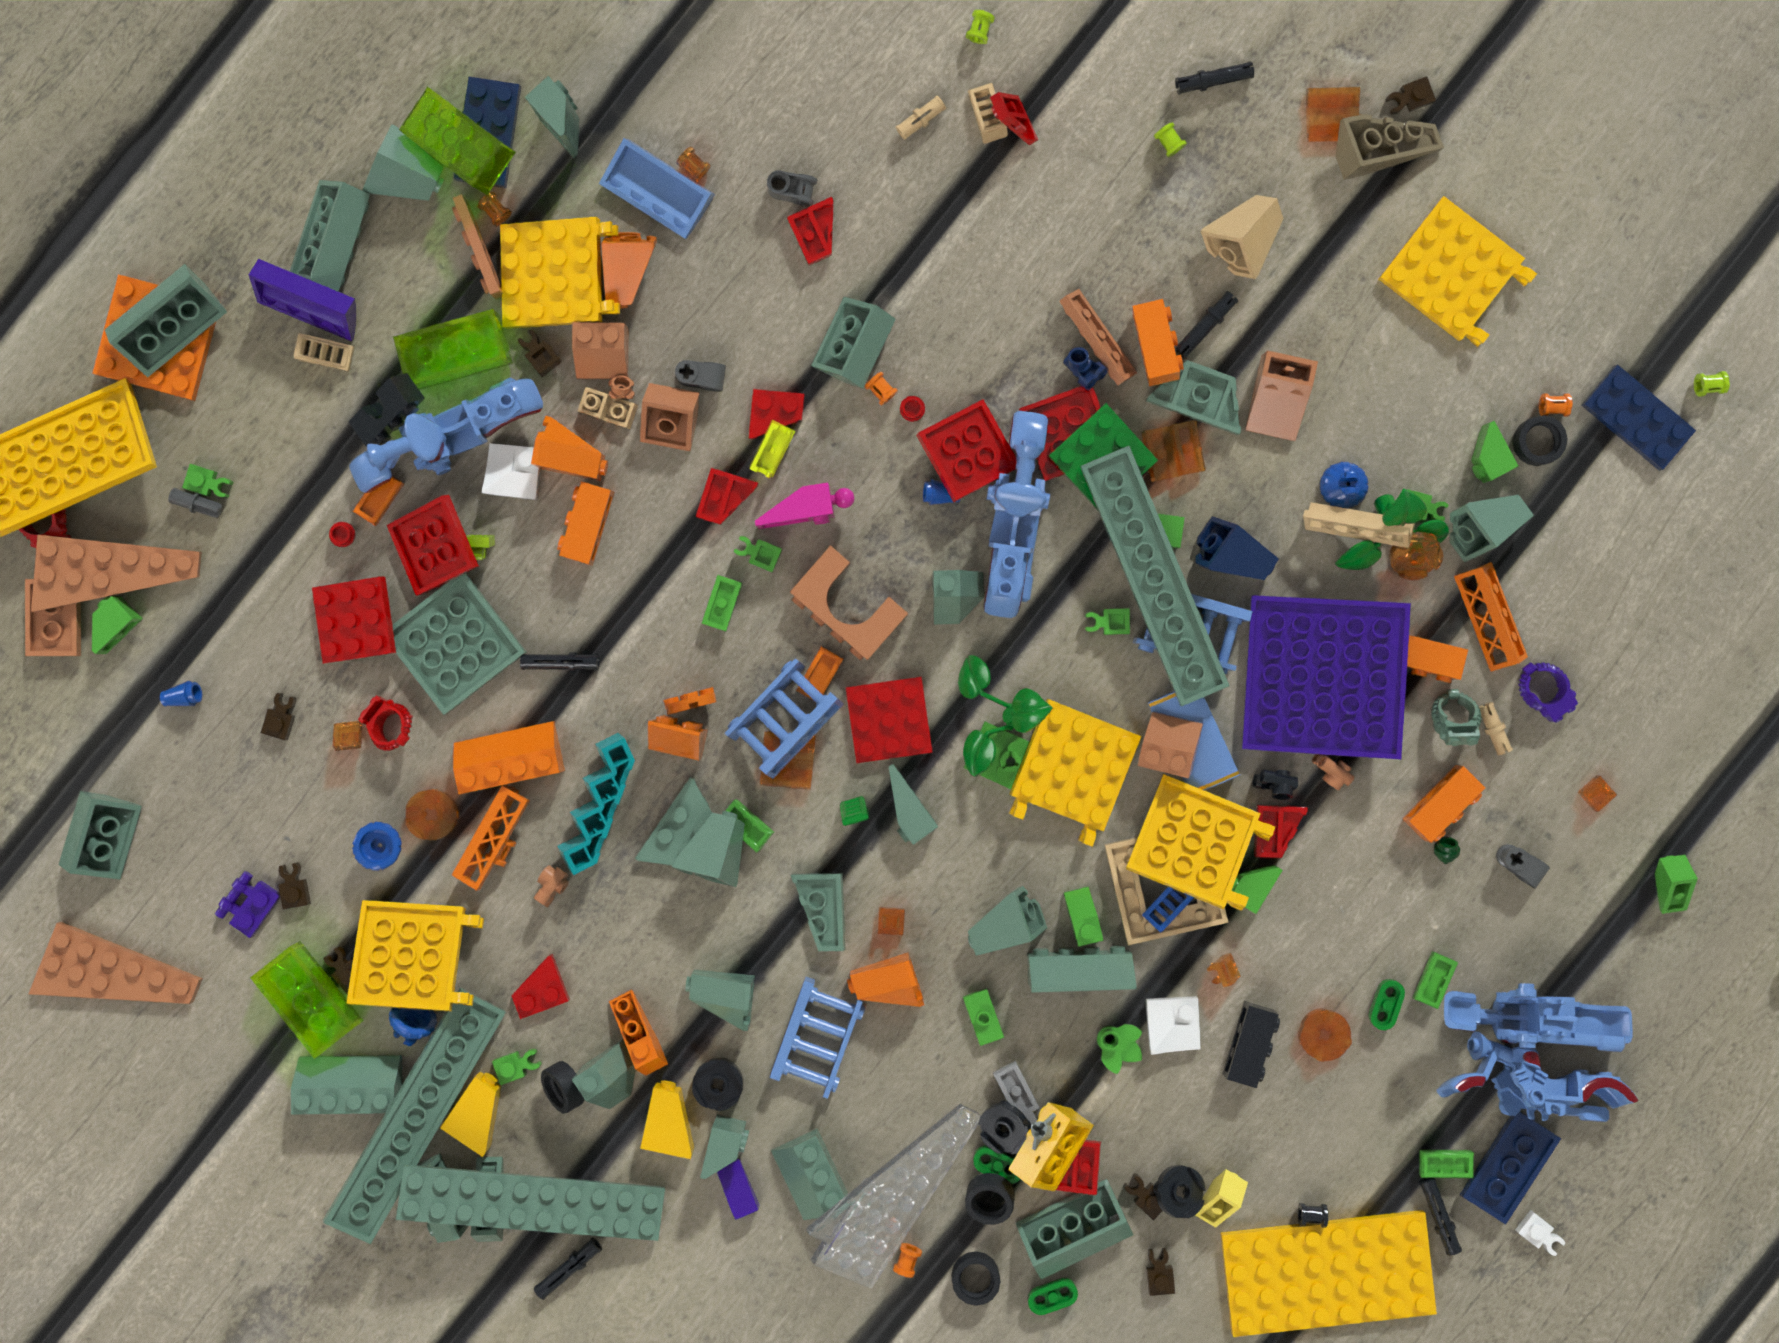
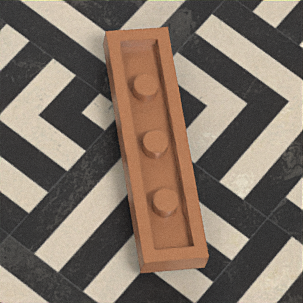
M462 194L453 197L455 207H452L453 213L458 222L462 221L465 229L462 231V236L466 245H471L474 252L471 255V259L477 270L481 269L484 277L480 279L482 287L486 294L490 293L495 299L501 298L503 294L501 283L470 204Z
M1080 289L1066 295L1059 301L1064 307L1065 313L1079 329V333L1093 349L1095 356L1108 368L1109 376L1117 385L1122 384L1137 374Z

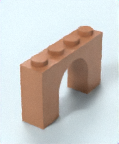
M830 545L790 591L794 595L791 600L802 610L805 606L813 612L810 617L821 627L826 623L833 629L830 634L838 642L842 643L845 640L852 646L849 651L860 661L863 657L868 660L908 613L888 597L877 611L863 623L850 625L838 621L829 610L828 593L833 583L850 565V562Z

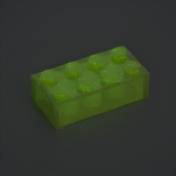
M428 86L399 129V131L469 185L488 195L516 153L487 129Z
M494 309L393 336L403 374L408 373L419 390L513 364L500 315Z
M301 941L289 946L250 977L314 1059L364 1021L352 1005L346 1003L347 999Z

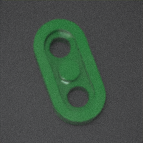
M1385 979L1377 987L1368 1017L1370 1023L1379 1030H1389L1397 1021L1405 997V989L1396 980ZM1392 987L1393 993L1387 996L1386 990ZM1380 1012L1385 1013V1017L1382 1020H1378L1377 1017Z
M981 1146L974 1152V1166L980 1173L998 1174L1005 1177L1011 1184L1020 1180L1014 1173L1004 1170L1007 1165L1012 1164L1015 1157L1006 1153H996L987 1146ZM989 1155L991 1158L988 1162H983L981 1157Z
M1060 1278L1033 1288L1028 1294V1305L1033 1313L1045 1315L1074 1304L1078 1297V1290L1071 1279ZM1063 1287L1069 1289L1065 1294L1060 1293V1289ZM1038 1296L1045 1297L1042 1302H1037L1036 1298Z

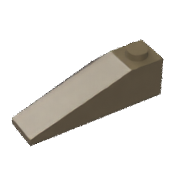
M1362 114L1343 118L1340 121L1335 157L1343 179L1346 180L1440 151L1444 146L1435 124L1416 121L1404 123L1393 121V118L1389 117L1376 119L1372 118V115Z

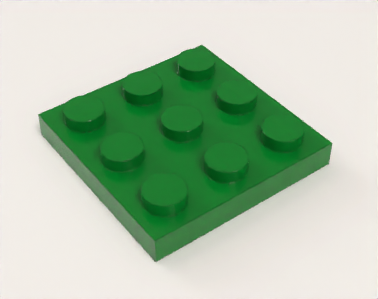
M1107 403L1048 456L1097 511L1098 509L1080 466L1127 446L1132 451L1141 475L1158 461Z

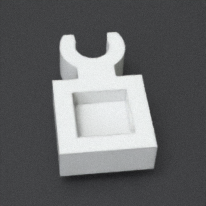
M1531 1210L1515 1229L1538 1249L1543 1244L1545 1250L1553 1256L1557 1255L1551 1247L1553 1242L1558 1241L1560 1244L1565 1245V1241L1559 1235L1551 1233L1554 1228Z

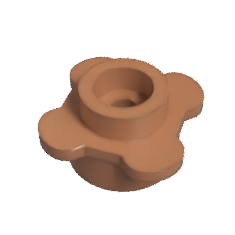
M618 375L609 380L608 385L611 387L609 396L612 399H632L635 393L632 391L634 382L629 377Z

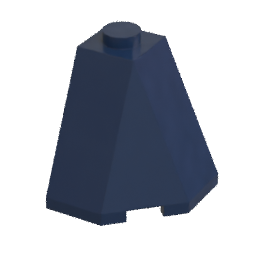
M1213 516L1197 537L1200 553L1196 555L1195 563L1211 571L1265 580L1273 572L1279 560L1278 557L1239 525Z

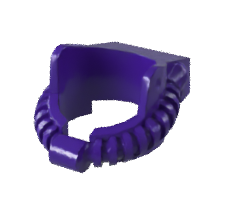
M1530 662L1521 669L1523 674H1521L1520 684H1518L1520 686V696L1523 697V701H1526L1525 703L1529 707L1537 711L1539 710L1542 716L1546 717L1549 722L1557 723L1563 719L1565 713H1571L1576 709L1575 706L1579 704L1575 698L1576 692L1570 689V681L1559 667H1555L1553 664L1550 665V663L1541 662L1534 665ZM1535 671H1547L1555 678L1558 691L1556 696L1549 702L1542 703L1534 693L1530 692V675Z

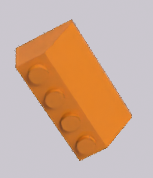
M555 721L455 742L453 771L458 794L565 771Z

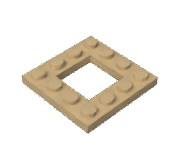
M1138 837L1104 844L1127 945L1228 923L1225 908L1221 909L1195 898L1196 902L1189 903L1165 930L1160 933L1142 916L1146 911L1139 875L1126 869ZM1170 908L1165 909L1169 914L1173 913ZM1158 911L1153 912L1162 922L1166 920Z

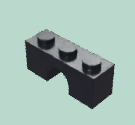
M408 373L390 377L376 391L383 406L380 402L364 406L348 421L366 447L367 444L383 445L391 439L390 434L404 425L406 417L419 410L418 405L425 397Z

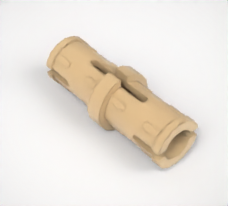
M935 96L934 99L920 109H914L913 114L895 128L899 135L906 140L921 127H927L930 120L946 110V106L939 96ZM927 111L930 112V113H928L926 116H924L921 120H919L917 123H915L914 125H912V123H913L915 120H917L919 117H921V116H922L923 114H925Z
M1489 702L1485 706H1479L1481 717L1486 726V729H1484L1485 733L1490 736L1496 754L1503 755L1506 754L1505 751H1512L1513 748L1504 731L1506 726L1503 722L1501 723L1494 703Z

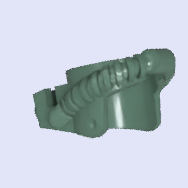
M1447 689L1446 693L1438 696L1432 705L1431 716L1434 730L1439 734L1440 739L1444 740L1446 745L1473 746L1478 744L1481 723V711L1478 704L1468 695H1464L1462 692L1459 693L1458 689ZM1448 699H1457L1458 704L1468 710L1469 718L1467 723L1459 724L1447 720L1448 716L1443 712L1442 707L1447 705Z

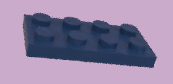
M468 77L454 171V179L456 181L507 188L521 93L520 84Z
M1619 365L1613 366L1581 405L1659 471L1664 470L1696 431Z
M1521 1112L1516 1114V1116H1510L1475 1169L1473 1178L1468 1180L1460 1195L1506 1225L1561 1138L1534 1120H1530L1528 1116Z

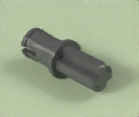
M173 488L168 498L169 503L187 508L191 513L199 512L214 518H218L222 513V504L202 498L201 494L198 493L193 495Z

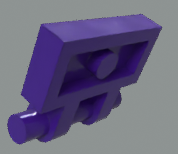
M244 871L241 877L236 878L232 883L233 888L229 894L218 903L219 908L215 915L224 919L226 914L231 912L234 914V917L229 924L251 938L256 934L279 901L280 893L263 881H259L255 887L251 886L248 883L253 875ZM241 893H244L248 897L240 906L236 903V900Z

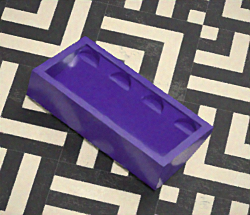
M261 259L257 260L248 274L257 303L352 342L356 329L355 298Z

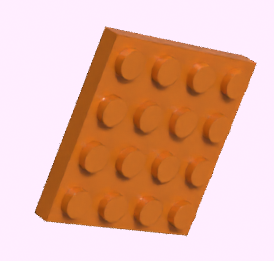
M118 274L92 374L117 381L126 378L132 385L195 401L216 322L147 377L109 343L105 329L158 285Z

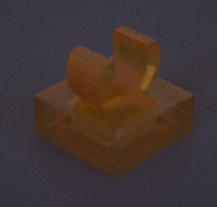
M360 721L334 724L332 747L335 751L361 748L362 724Z
M1596 775L1578 791L1581 797L1596 812H1599L1617 796L1614 790L1599 775Z
M879 907L878 934L903 935L905 908Z
M1231 953L1222 955L1207 968V971L1216 970L1219 975L1212 980V983L1219 984L1222 982L1223 987L1233 985L1241 977Z

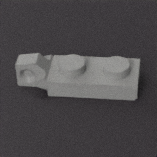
M1014 1061L994 1071V1077L1007 1102L1018 1108L1031 1122V1125L1038 1120L1036 1116L1040 1112V1107L1017 1062Z

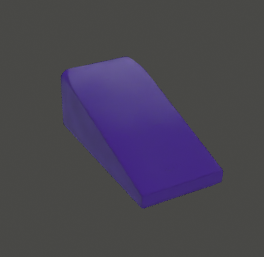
M740 1158L717 1172L735 1220L759 1210L760 1204Z

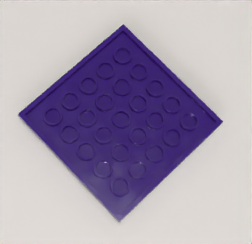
M1252 595L1251 611L1253 612L1249 629L1242 749L1401 760L1411 603Z

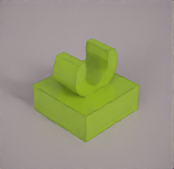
M466 535L470 546L473 547L472 551L476 560L486 559V548L495 545V535Z

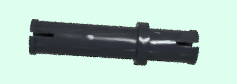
M1249 61L1206 72L1199 70L1197 74L1175 78V88H1179L1177 94L1180 95L1195 90L1203 92L1207 91L1209 87L1249 78L1252 79L1254 78V67L1250 68V66H1253V63Z
M1226 291L1213 307H1209L1206 310V315L1183 338L1178 346L1174 347L1176 353L1180 352L1178 355L1181 354V357L1186 359L1217 324H1221L1224 321L1223 317L1239 302L1236 297L1232 298L1234 295L1231 292Z
M570 652L569 655L523 654L520 657L521 670H569V672L599 670L600 657L599 654L577 655L576 652Z
M1422 1178L1419 1180V1184L1422 1187L1436 1224L1434 1227L1435 1232L1440 1235L1447 1255L1459 1254L1462 1248L1454 1231L1456 1226L1450 1220L1437 1187L1436 1179ZM1432 1194H1433L1434 1197H1435V1200H1436V1202H1437L1439 1211H1437L1436 1205H1435L1434 1200H1433V1198H1432ZM1442 1220L1444 1221L1449 1237H1447L1446 1231L1442 1224Z
M592 1237L578 1251H572L565 1262L552 1271L538 1285L534 1286L536 1295L544 1300L577 1270H583L586 1267V1263L602 1251L599 1241Z

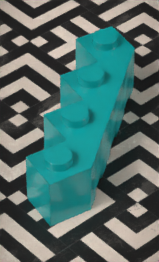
M619 733L595 744L605 767L582 778L592 801L570 812L580 835L557 846L567 868L573 875L597 864L604 839L607 838L613 821L612 817L623 795L626 786L625 782L635 762L625 738Z

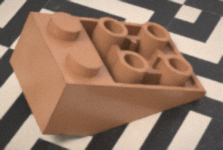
M1268 350L1262 354L1245 431L1296 441L1312 391L1318 361Z

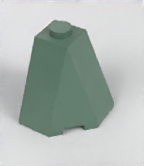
M391 124L377 152L362 191L371 194L429 201L432 192L438 193L444 179L440 178V174L444 167L397 126Z
M1519 495L1469 502L1450 513L1453 531L1450 533L1449 542L1465 563L1498 547L1534 515Z
M967 570L933 571L934 625L960 624L984 598L983 572Z
M723 811L722 815L712 813L675 859L672 867L689 875L695 873L694 875L711 882L737 887L745 823L737 819V814Z
M1024 886L1016 888L968 931V942L970 947L974 949L976 956L1031 942L1047 929L1040 904L1036 899L1030 900L1026 896L1028 891Z
M694 970L691 976H687L685 992H690L689 1000L743 1031L749 1030L755 975Z
M624 1039L584 1064L573 1077L572 1081L586 1102L611 1109L631 1096L636 1070Z

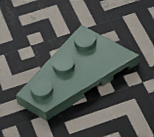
M843 873L791 874L792 881L795 883L799 893V900L806 912L808 924L818 951L846 950Z

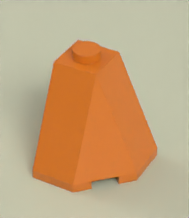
M618 232L616 237H605L603 239L601 247L605 300H614V303H620V309L628 308V305H632L656 246L657 237L646 236L647 240L641 239L640 233Z
M545 416L543 426H546L545 431L538 432L536 436L531 464L542 470L601 481L602 475L605 476L607 473L608 461L605 460L606 456L552 417Z
M909 952L850 971L851 978L847 979L848 987L851 994L856 993L858 1000L916 1007L925 1005Z

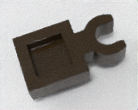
M1427 76L1403 85L1400 88L1402 94L1393 92L1385 99L1386 102L1395 100L1398 103V107L1390 111L1391 115L1398 114L1405 106H1407L1409 112H1412L1436 101Z
M530 329L528 332L532 336V340L529 343H525L519 338L518 343L524 350L529 351L524 356L539 375L543 377L562 363V361L545 340L539 344V337Z
M277 693L274 697L276 708L267 709L260 733L281 740H288L295 719V715L288 713L295 706L296 697H290L285 705L282 702L283 693Z
M299 862L292 864V874L287 872L286 865L279 866V874L285 879V883L278 884L283 910L311 904L307 880H299L298 877L301 873Z
M337 947L334 949L338 955L337 961L333 960L330 955L323 959L328 966L334 967L337 970L331 976L348 995L353 958L347 961L345 959V951L341 947Z
M1134 1173L1133 1177L1138 1182L1137 1186L1132 1188L1125 1183V1190L1130 1195H1137L1133 1200L1134 1203L1154 1221L1163 1211L1158 1205L1153 1191L1154 1184L1150 1182L1145 1187L1142 1178Z
M1162 1248V1257L1158 1259L1154 1258L1152 1249L1148 1250L1149 1260L1153 1264V1267H1146L1148 1293L1150 1296L1175 1294L1172 1265H1165L1169 1259L1166 1248Z

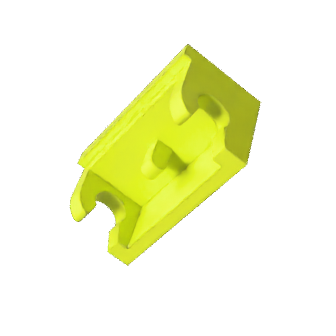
M772 420L750 464V469L755 472H761L768 478L773 477L795 431Z

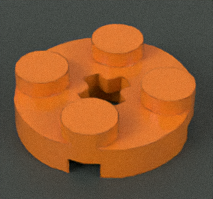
M713 687L700 690L699 695L698 691L679 696L681 701H679L678 696L663 700L668 715L717 702Z

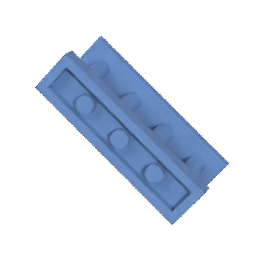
M1191 594L1196 607L1202 609V614L1204 615L1202 621L1208 635L1213 619L1217 618V614L1227 617L1228 625L1218 659L1225 674H1227L1228 670L1236 671L1237 666L1228 664L1238 625H1241L1242 621H1250L1253 611ZM1148 628L1146 629L1144 639L1134 638L1133 643L1139 644V650L1153 653L1154 649H1156Z
M796 658L783 666L781 674L740 717H736L728 725L729 729L725 732L728 737L735 741L741 737L763 759V764L759 768L773 779L844 705L831 692L823 696L801 674L805 666ZM792 681L816 702V708L810 714H805L783 692ZM775 699L798 721L799 726L792 733H787L765 711ZM757 718L781 740V745L775 751L770 752L748 730V727Z
M805 977L770 1078L779 1081L782 1074L787 1075L789 1073L825 1086L823 1097L828 1099L830 1091L835 1093L840 1078L836 1077L856 1019H862L866 1006L862 1004L863 1000L857 999L856 1003L852 1004L817 991L818 988L813 987L815 979ZM816 1001L851 1014L847 1028L810 1016L809 1012L805 1011L807 1003ZM807 1025L843 1038L838 1053L801 1040L800 1036L796 1035L799 1026L804 1027ZM798 1049L834 1062L829 1077L792 1064V1060L787 1059L790 1050L796 1051Z

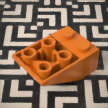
M660 715V717L657 716L656 719L648 721V749L698 761L702 759L708 729L702 728V723L689 720L678 723L677 717Z

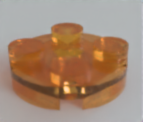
M1413 532L1409 548L1392 545L1389 552V561L1392 569L1401 578L1420 580L1427 577L1428 572H1431L1433 569L1436 571L1443 561V550L1434 534ZM1415 553L1422 554L1417 556L1415 560H1413L1411 557V555Z
M438 789L424 790L416 793L410 798L405 809L407 828L414 836L423 840H438L447 836L454 829L459 818V811L452 797ZM428 808L437 811L436 821L433 819L428 821L426 819L428 815L426 810Z
M1315 1009L1305 1015L1301 1021L1302 1025L1300 1026V1031H1298L1300 1045L1307 1054L1318 1061L1335 1060L1342 1056L1352 1044L1351 1029L1348 1022L1342 1015L1333 1010ZM1323 1028L1326 1031H1331L1329 1039L1326 1041L1324 1039L1319 1040L1318 1038L1321 1035L1320 1030Z

